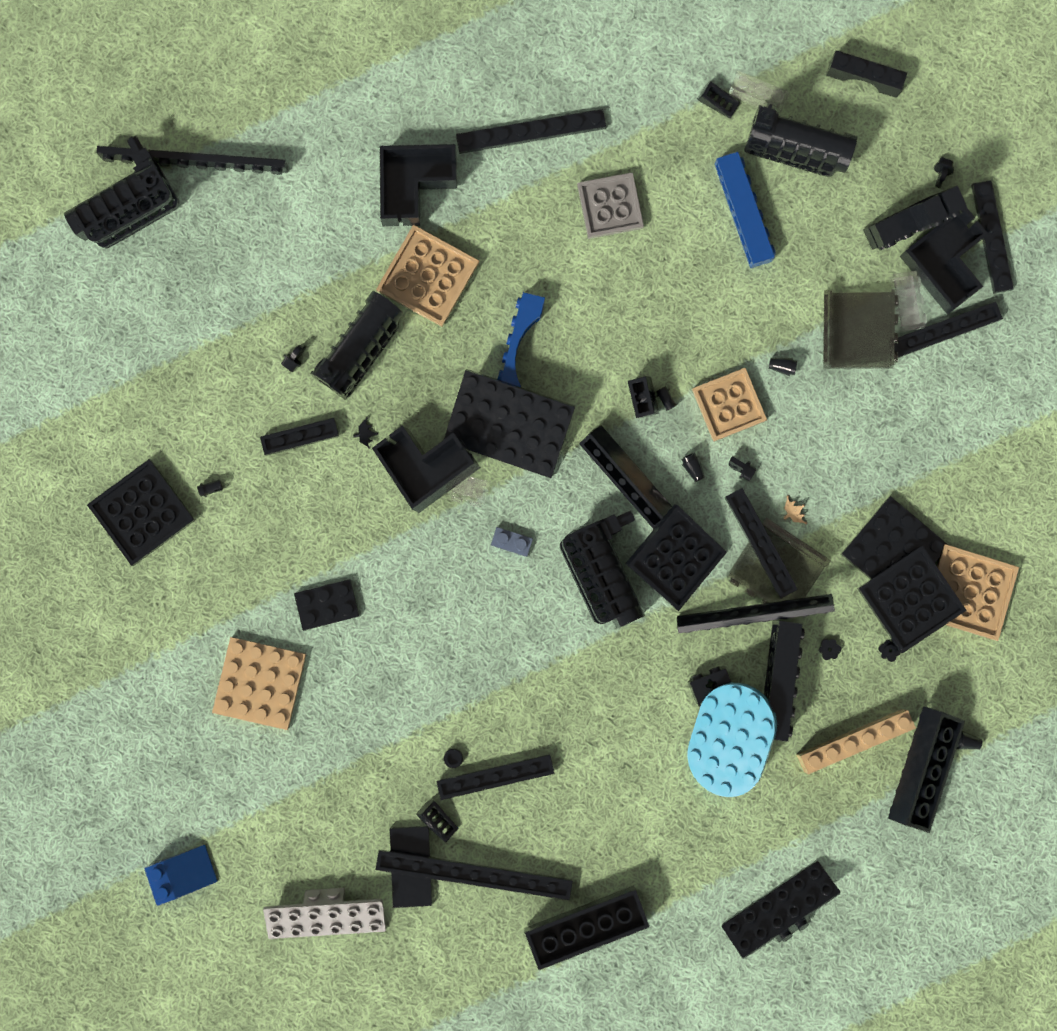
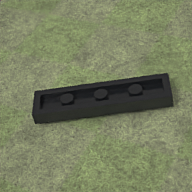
M330 418L261 436L260 440L264 455L268 456L337 438L339 433L335 418Z

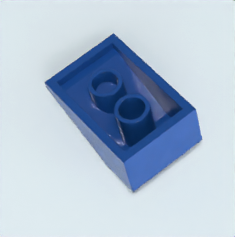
M206 845L169 857L144 868L157 906L218 882Z

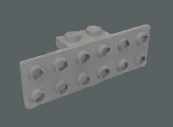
M344 888L305 890L303 904L264 907L263 912L268 938L385 932L382 899L344 901Z

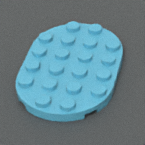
M728 683L710 692L701 704L688 746V763L693 776L700 785L716 795L724 797L743 795L750 791L763 775L776 735L777 720L775 712L773 713L768 703L769 700L754 687L742 683Z

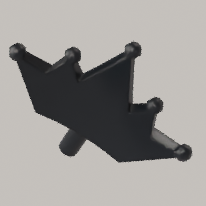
M365 417V420L358 426L359 433L353 434V437H359V442L370 449L368 443L373 442L370 438L378 435V432L375 433L369 430L372 425L367 424L368 417Z

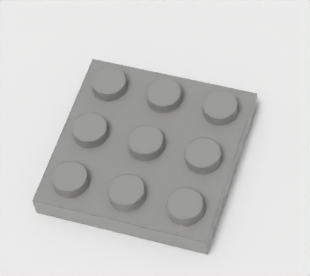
M633 172L577 183L588 239L643 229L644 226Z

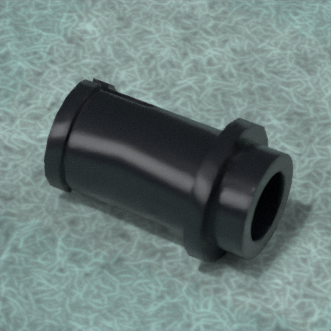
M664 386L656 391V397L660 398L667 412L676 407L677 404L669 392L670 389Z
M220 479L206 484L200 483L197 486L200 497L204 496L205 498L209 494L223 491Z

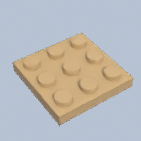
M746 368L692 389L713 442L767 421Z

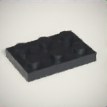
M351 579L294 593L303 631L360 617Z

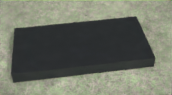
M428 826L389 828L390 851L430 857ZM391 873L393 908L432 906L431 879Z

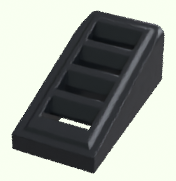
M711 81L704 86L697 98L704 105L729 119L740 104L739 101ZM709 91L712 92L711 95H710V97L707 96V94H708ZM715 95H718L719 97L715 102L713 99ZM722 99H725L723 105L721 106V105H720L721 100H722ZM728 103H732L729 110H726L725 108Z
M434 800L427 801L416 813L420 820L445 843L459 829ZM437 814L438 817L432 821L433 817ZM443 820L444 822H443L442 825L438 828L437 825ZM448 825L450 828L445 833H443L442 831Z

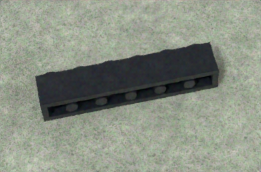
M600 425L579 443L580 446L654 529L672 508V505L604 427Z

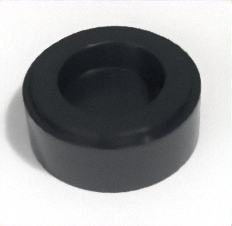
M456 748L449 749L444 754V763L449 768H457L463 762V754Z

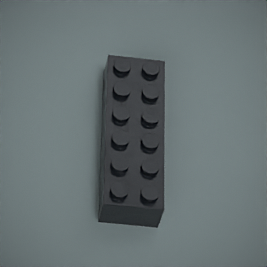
M779 620L772 621L763 695L769 700L768 703L776 715L777 730L774 740L788 742L789 737L791 738L793 734V726H790L791 718L795 716L793 699L797 697L798 687L795 686V682L800 675V667L797 666L798 659L802 657L800 641L804 639L805 629L802 628L801 623Z
M923 706L895 792L896 794L890 807L888 819L930 833L965 720Z
M634 886L525 927L524 933L539 971L650 928L636 889Z

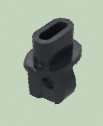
M941 157L938 163L935 164L934 170L939 173L935 187L941 188L946 176L954 173V162L952 160Z
M302 343L293 350L291 355L284 353L283 356L285 358L281 365L294 372L297 366H301V362L298 359L307 346Z
M733 456L728 463L732 469L741 473L739 479L744 478L747 481L751 480L757 470L750 465V461L745 464Z

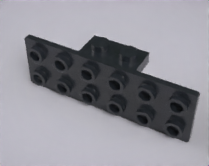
M816 861L722 925V928L742 959H745L776 938L779 943L781 941L785 942L797 930L802 931L807 928L809 922H811L809 915L839 896L841 892L822 865Z

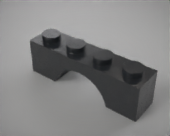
M835 50L826 76L841 81H864L876 87L879 93L897 98L903 89L907 72Z

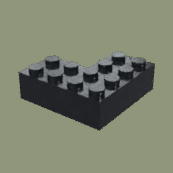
M455 144L380 146V219L383 227L400 226V222L403 223V226H420V190L457 189V153Z
M957 185L931 195L863 229L872 250L879 248L881 251L897 244L896 242L913 236L917 232L936 227L944 223L945 220L962 214L961 210L966 208L967 205Z
M967 207L961 210L962 214L945 220L944 223L936 226L900 256L947 315L984 287L960 258L988 235V232L978 221L970 228L967 227L975 219Z
M402 425L389 435L392 440L397 442L395 445L385 438L372 447L411 509L418 513L481 468L473 455L469 453L465 443L455 433H452L425 453L411 431Z

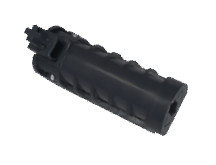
M769 104L768 107L758 106L744 149L747 154L825 177L833 176L835 171L846 173L855 151L857 135L846 132L844 134L836 133L833 128L829 131L820 128L819 124L812 126L806 124L807 121L805 120L802 122L792 120V116H789V118L779 116V113L772 108V104Z
M137 136L130 137L127 140L134 153L131 157L136 164L133 167L135 172L64 212L66 221L73 233L84 241L90 240L102 248H110L172 213L179 207V199L151 152L146 147L143 148ZM171 199H174V201L172 202L173 206L168 205ZM158 210V214L156 216H150V214ZM126 229V231H125V233H124L123 235H118V234H117V233L121 232L122 230Z
M372 291L365 300L366 305L364 308L356 312L358 316L353 323H348L349 328L344 335H339L340 340L336 346H331L332 351L328 357H323L316 365L314 371L310 373L314 379L323 383L344 400L351 395L384 350L383 348L387 346L399 329L398 321L403 315V312L396 305L375 291Z
M631 510L617 517L613 514L568 534L559 545L563 558L593 621L601 625L613 620L616 629L645 616L610 541L613 534L622 530L621 527L635 521ZM567 542H568V543H572L573 546H572V547H571V546H568V547H567V546H566V543H567ZM574 558L580 559L582 566H576ZM585 568L586 572H581L579 574V572ZM583 578H589L590 581L583 582ZM591 586L594 587V588H592V589L589 590V591H587V589H586V588H590ZM591 593H595L598 596L597 602L592 601ZM602 604V607H599V608L596 610L595 607H596L597 605ZM605 612L606 616L600 618L599 614Z

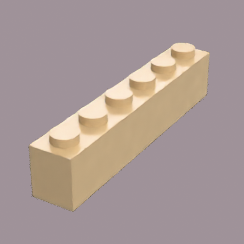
M901 709L796 755L803 771L811 774L916 729L909 711Z

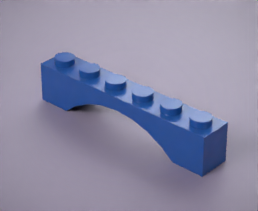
M524 292L522 298L518 297L516 308L519 310L517 316L514 315L511 326L514 327L513 334L509 333L507 345L510 346L508 352H504L502 363H505L504 370L499 371L498 380L521 387L515 368L517 350L526 332L541 319L545 297Z

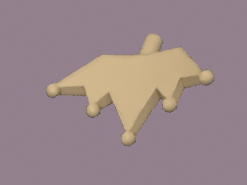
M787 495L784 509L788 514L783 517L784 520L791 517L793 522L807 524V522L802 520L805 514L800 515L805 505L794 506L796 501L790 502Z

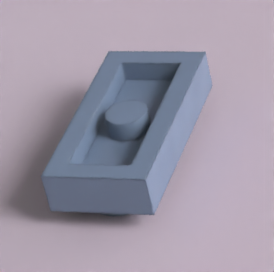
M496 527L491 546L527 557L533 538Z

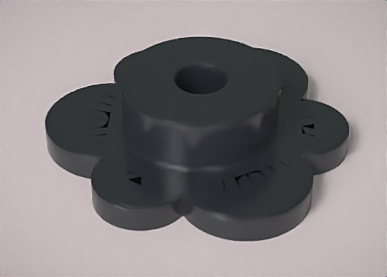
M823 639L821 641L822 647L819 648V652L822 653V658L824 660L836 659L838 653L841 652V646L836 644L835 639L830 641Z
M885 640L884 644L878 647L879 652L882 653L881 658L887 659L890 662L895 661L896 656L900 655L893 641Z

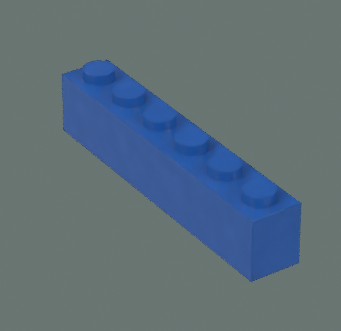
M735 152L717 158L714 165L750 269L772 262L776 251L773 244L770 245L768 239L770 237L769 231L763 225V213L761 209L758 210L756 205L757 196L751 190V179L745 173L743 157H740L739 153Z

